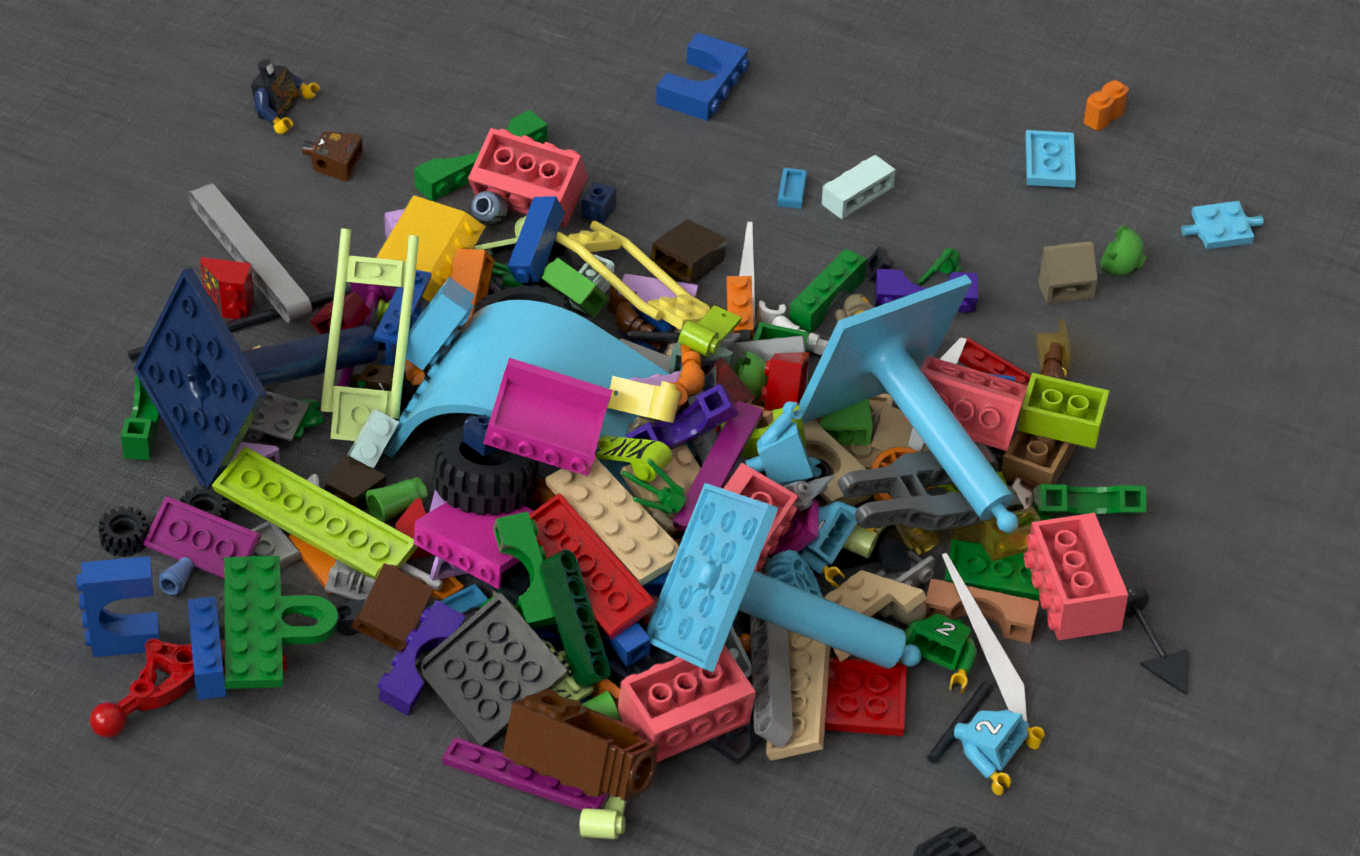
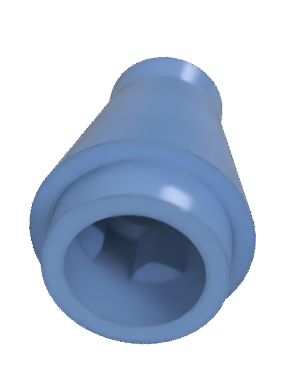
M183 557L162 572L159 580L161 590L168 595L181 593L191 571L194 569L193 562L189 558Z

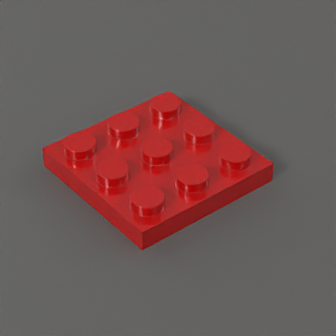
M829 657L824 730L903 736L907 666L903 663H896L893 667L886 669L866 660L845 659L840 662L838 658Z

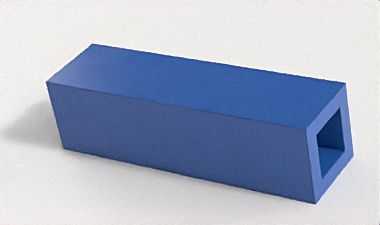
M556 196L534 197L508 263V268L516 282L540 281L565 214Z

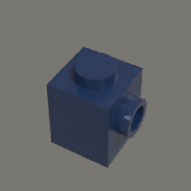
M594 181L582 198L581 217L604 224L616 207V188Z

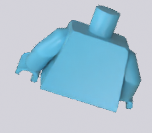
M792 401L785 403L783 413L757 441L759 456L745 460L748 467L757 472L765 471L767 478L782 486L798 481L805 482L813 476H820L822 473L821 469L815 467L820 461L813 457H808L796 422L792 423V418L800 419L803 416L802 410L797 409L793 412L798 403Z

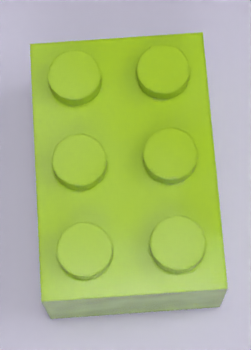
M1032 373L1021 407L1018 431L1096 448L1106 413L1110 390Z

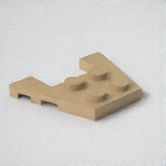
M862 570L824 597L827 600L869 617L891 601H894L905 612L909 613L927 599L922 589ZM833 648L840 662L851 655Z

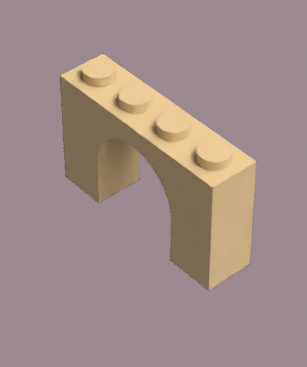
M814 420L804 423L807 446L804 447L808 457L825 460L831 467L832 475L835 476L827 484L828 489L814 497L819 502V507H825L836 501L855 506L871 498V495L850 498L843 495L837 484L838 480L848 472L866 470V468Z

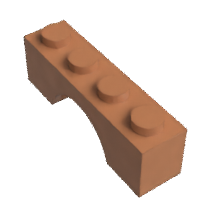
M931 579L926 596L927 599L925 600L927 612L924 619L935 614L943 615L952 620L968 616L955 584ZM966 586L983 616L998 625L1003 638L1031 644L1039 601Z

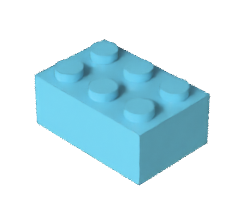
M448 277L409 329L406 359L421 370L427 364L432 366L440 356L443 346H448L454 338L455 331L459 325L462 327L471 315L470 312L474 307L471 304L474 294Z

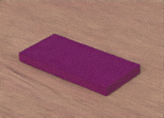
M165 496L143 545L176 560H180L183 557L189 558L195 568L225 579L224 557L253 556L262 535Z

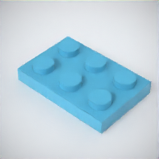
M1026 130V185L1075 188L1074 133Z

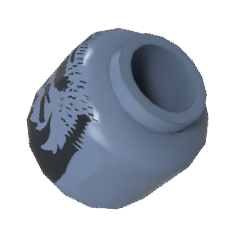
M483 191L474 197L471 209L477 220L488 225H496L505 219L508 206L506 200L492 191Z

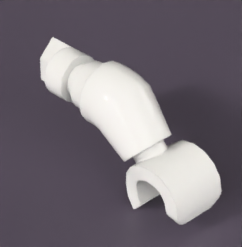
M759 301L756 317L757 326L759 322L805 331L801 330L800 326L793 324L784 316L786 310L784 304L779 305V310H770L765 307V302ZM810 333L808 351L822 355L829 341L819 339L820 335Z

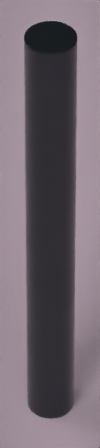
M986 681L981 683L928 754L927 759L931 763H937L955 739V726L959 722L967 723L992 689L990 683Z

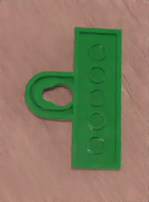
M1041 513L1019 515L1017 517L1019 520L1017 529L1008 533L1006 548L952 539L949 558L966 586L1040 602L1038 588L1035 589L1032 584V572L1030 568H1026L1024 563V552H1027V550L1021 545V540L1031 530L1032 522L1053 518ZM947 568L945 581L954 583Z
M280 556L224 557L225 689L283 687L282 645L316 644L327 640L337 629V610L329 600L320 596H281ZM296 613L306 617H313L318 623L313 626H290L285 624L283 619L290 614Z

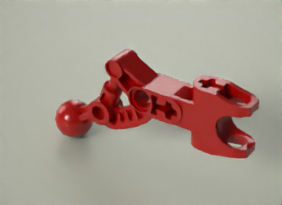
M159 639L148 640L145 644L146 666L145 669L140 671L138 680H135L130 685V694L116 704L104 702L97 705L91 711L89 721L95 734L103 738L117 736L125 727L126 717L135 710L146 711L151 708L163 707L191 689L195 683L192 643L177 645L163 642ZM225 639L220 640L225 675ZM282 655L283 672L287 670L285 655ZM155 669L171 675L162 684L154 687L157 678Z

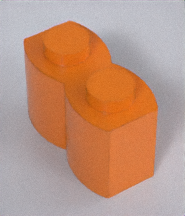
M1117 80L1106 83L1102 91L1091 94L1087 99L1083 123L1099 131L1106 128L1111 120L1122 116L1126 109L1129 87Z

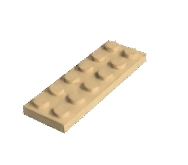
M596 457L588 476L561 468L545 478L546 485L555 495L558 493L563 495L641 586L671 569L679 546L639 503L633 501L631 494Z
M788 630L793 732L790 740L782 747H776L767 741L766 755L770 761L821 750L824 743L830 646Z

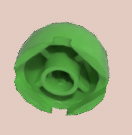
M1122 225L1114 234L1118 238L1108 244L1100 263L1102 265L1100 269L1115 276H1125L1130 274L1135 268L1140 269L1146 259V256L1143 255L1144 243L1140 235L1133 229Z
M745 350L743 354L746 357L744 359L738 358L729 377L728 385L732 386L729 394L735 402L753 403L760 399L763 386L768 384L769 376H765L766 361L757 354Z

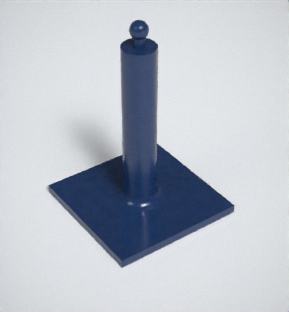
M193 268L182 271L133 369L201 487L206 485L207 489H210L215 480L230 463L267 396L264 387L325 373L329 333L242 351ZM366 325L340 330L335 371L374 362L377 358L378 350H386L385 343L373 340L375 333Z

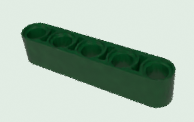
M564 549L543 560L541 572L572 676L579 687L587 689L607 679L611 671L578 560L572 551Z

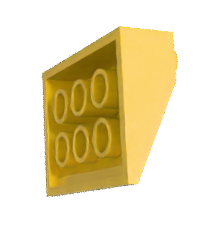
M414 195L376 258L406 261L409 235L419 236L416 270L432 273V277L422 296L430 302L448 277H452V261L456 257L457 249H473L485 226L464 211Z

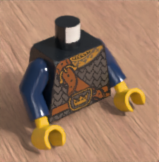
M265 59L257 64L260 73L251 83L255 109L259 119H266L270 123L273 122L276 133L284 134L293 127V122L288 117L283 119L281 117L300 94L298 89L302 90V96L305 99H312L316 97V94L313 92L319 91L320 87L316 83L304 84V80L289 71L287 67L272 65L270 60Z

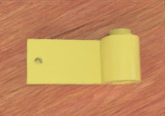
M612 376L610 389L613 391L607 408L674 423L681 391L676 390V384L662 381L661 386H654Z

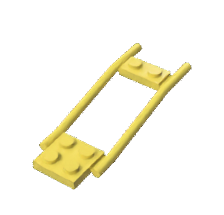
M593 221L590 224V229L594 232L582 230L580 233L569 234L568 237L558 231L555 238L556 242L577 253L639 311L657 321L663 319L682 330L687 321L691 320L698 323L710 310L709 305L691 296L629 239L599 222ZM620 246L623 247L678 297H660L657 300H649L648 303L644 302L590 252L620 249Z

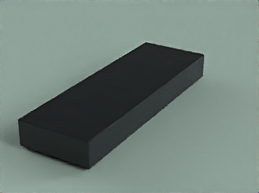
M899 525L887 526L879 534L875 545L883 572L909 571L911 569V561Z

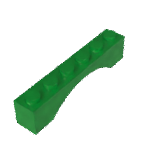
M531 110L510 120L506 130L513 135L519 137L528 136L535 142L548 143V124ZM480 151L455 158H433L414 168L415 187L430 201H435L470 183L468 178Z

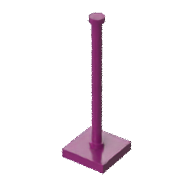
M350 282L351 293L356 292L371 310L369 315L358 326L366 325L369 327L374 309L378 307L380 299L388 303L392 299L397 287ZM355 367L343 369L337 386L348 387Z

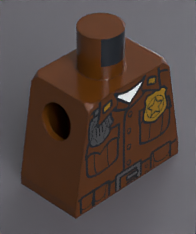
M324 131L317 143L307 140L304 142L302 154L312 156L313 169L315 171L348 182L363 154L362 134Z

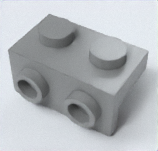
M910 550L908 551L911 561V569L909 571L885 573L881 570L875 575L917 587L922 583H927L932 578L935 559L930 555L922 560Z

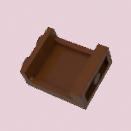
M384 563L377 571L376 579L351 628L396 651H402L407 646L405 642L410 632L416 628L433 588L428 586L424 580L403 573L399 567Z

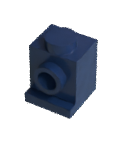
M485 414L477 418L470 416L464 423L463 442L483 456L499 450V448L483 444L490 418Z

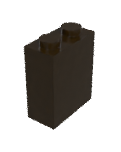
M686 219L653 242L650 259L662 270L690 284L724 260L728 240L690 219Z

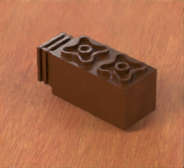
M542 689L540 692L525 696V698L512 703L503 756L513 760V763L516 765L534 769L539 775L551 776L560 780V783L565 786L581 789L588 796L599 797L605 793H610L612 796L626 801L651 788L656 770L659 744L651 743L649 740H644L638 736V728L581 705V702L578 700L562 697L554 690Z

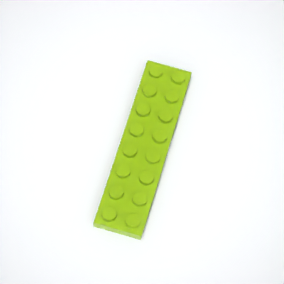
M246 446L243 447L212 484L215 492L373 579H376L375 575L384 563L395 565L401 569L418 548L414 544V539Z

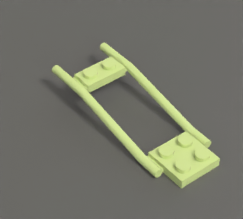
M341 229L321 401V411L333 412L330 439L355 441L372 409H377L391 418L399 419L419 236L409 235L406 261L349 256L351 229ZM346 282L404 287L391 391L334 386Z

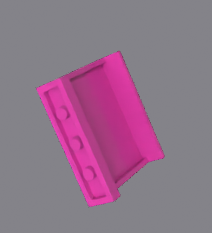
M509 358L483 444L588 476L595 459L596 447L613 390Z
M446 502L415 521L414 544L499 589L501 587L502 573L520 562V560L514 556L499 552L492 528L495 520L527 511L531 514L533 510L523 506L519 510L515 508L513 512L507 514L502 512L499 515L493 516L491 514L476 515L475 512H463L459 507L454 508Z

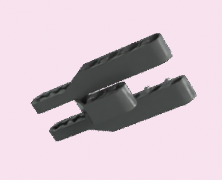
M976 444L994 470L998 472V462L989 447L985 444ZM930 450L903 454L887 467L848 472L837 483L843 495L849 498L890 493L892 499L869 502L856 510L855 516L860 526L864 529L905 524L909 528L917 527L934 531L997 522L996 517L985 521L981 520L961 492H947L943 487L924 489L925 487L954 484ZM1007 486L1014 499L1006 509L1018 516L1022 513L1024 506L1013 487Z

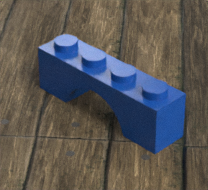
M216 597L188 600L197 700L226 697Z

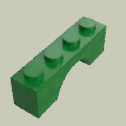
M845 248L790 304L789 320L793 324L800 326L801 330L809 332V335L813 333L824 322L826 313L834 298L842 290L852 294L865 280L867 258Z
M137 374L135 377L131 418L125 417L121 433L124 459L150 460L160 414Z
M1040 484L1034 487V513L1055 515L1095 513V515L1138 516L1146 513V486L1074 487L1058 484Z
M528 511L497 518L492 528L499 552L514 556L520 560L528 570L530 577L529 589L519 597L515 605L517 612L532 629L555 624V615L541 572V563L546 559L543 546H538L536 539L538 529L535 520L530 519Z

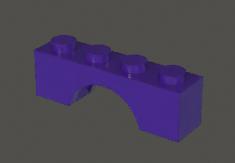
M877 269L875 307L927 288L910 282L902 270ZM952 272L947 281L967 275L972 282L958 312H975L978 300V273Z
M718 384L696 396L694 403L689 408L675 416L674 423L665 421L648 422L626 434V437L659 441L672 450L739 415V412L729 392L721 384Z
M437 600L432 608L426 607L419 620L422 624L418 630L412 629L405 642L408 646L404 652L399 650L391 665L394 668L390 674L384 673L377 686L380 689L378 700L408 716L421 696L424 681L417 673L415 667L416 660L426 651L435 649L464 624L466 616Z

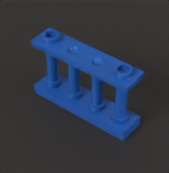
M416 270L409 329L425 309L421 307V298L432 277V273ZM397 287L373 336V340L385 343L386 352L380 362L381 365L394 366L404 287Z

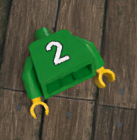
M935 614L927 619L912 621L904 632L906 637L905 646L915 645L919 648L922 657L955 671L957 669L958 673L953 674L951 677L949 689H952L954 683H960L962 685L960 694H963L967 685L966 674L970 673L977 654L974 641L969 638L971 633L970 627L965 626L960 619L952 620L940 614Z

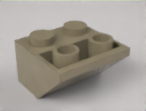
M1092 241L1043 248L1038 284L1046 304L1095 298L1097 271Z

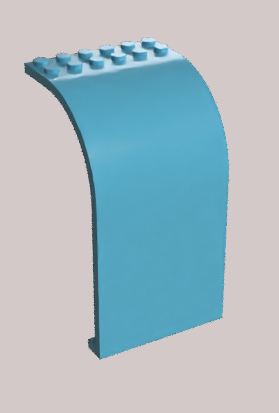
M531 300L497 302L474 313L460 331L458 329L455 331L456 334L450 344L443 346L438 357L439 361L436 360L427 370L428 377L425 376L423 382L418 385L416 393L413 394L406 405V409L397 420L399 423L383 453L393 458L410 433L420 423L440 414H485L491 418L509 358L610 389L612 376L623 379L633 377L641 379L655 374L663 376L670 375V373L594 323L569 310ZM607 408L599 438L603 435L627 438L626 434H628L629 424L634 423L636 417L640 416ZM721 424L716 427L717 437L721 433ZM690 441L684 444L687 445L693 456L697 454ZM598 459L634 498L635 496L620 474L622 468L630 465L631 462Z

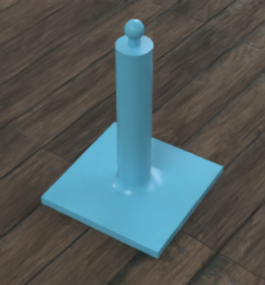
M963 275L839 320L799 403V408L803 412V423L888 392L978 517L984 521L996 517L998 528L1006 533L1017 529L1019 521L1017 516L1006 509L1014 499L1013 494L921 371L927 355L935 356L972 284L968 276Z
M704 483L657 601V607L654 609L646 629V634L650 637L651 644L698 667L714 672L739 610L886 669L893 667L899 659L906 666H914L919 663L921 652L915 645L905 646L906 637L902 629L755 571L754 568L778 508Z

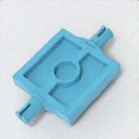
M1239 201L1196 206L1192 208L1191 212L1195 225L1182 226L1181 232L1183 236L1197 234L1202 239L1206 249L1253 243L1254 235L1250 227L1263 226L1264 220L1262 216L1248 218Z

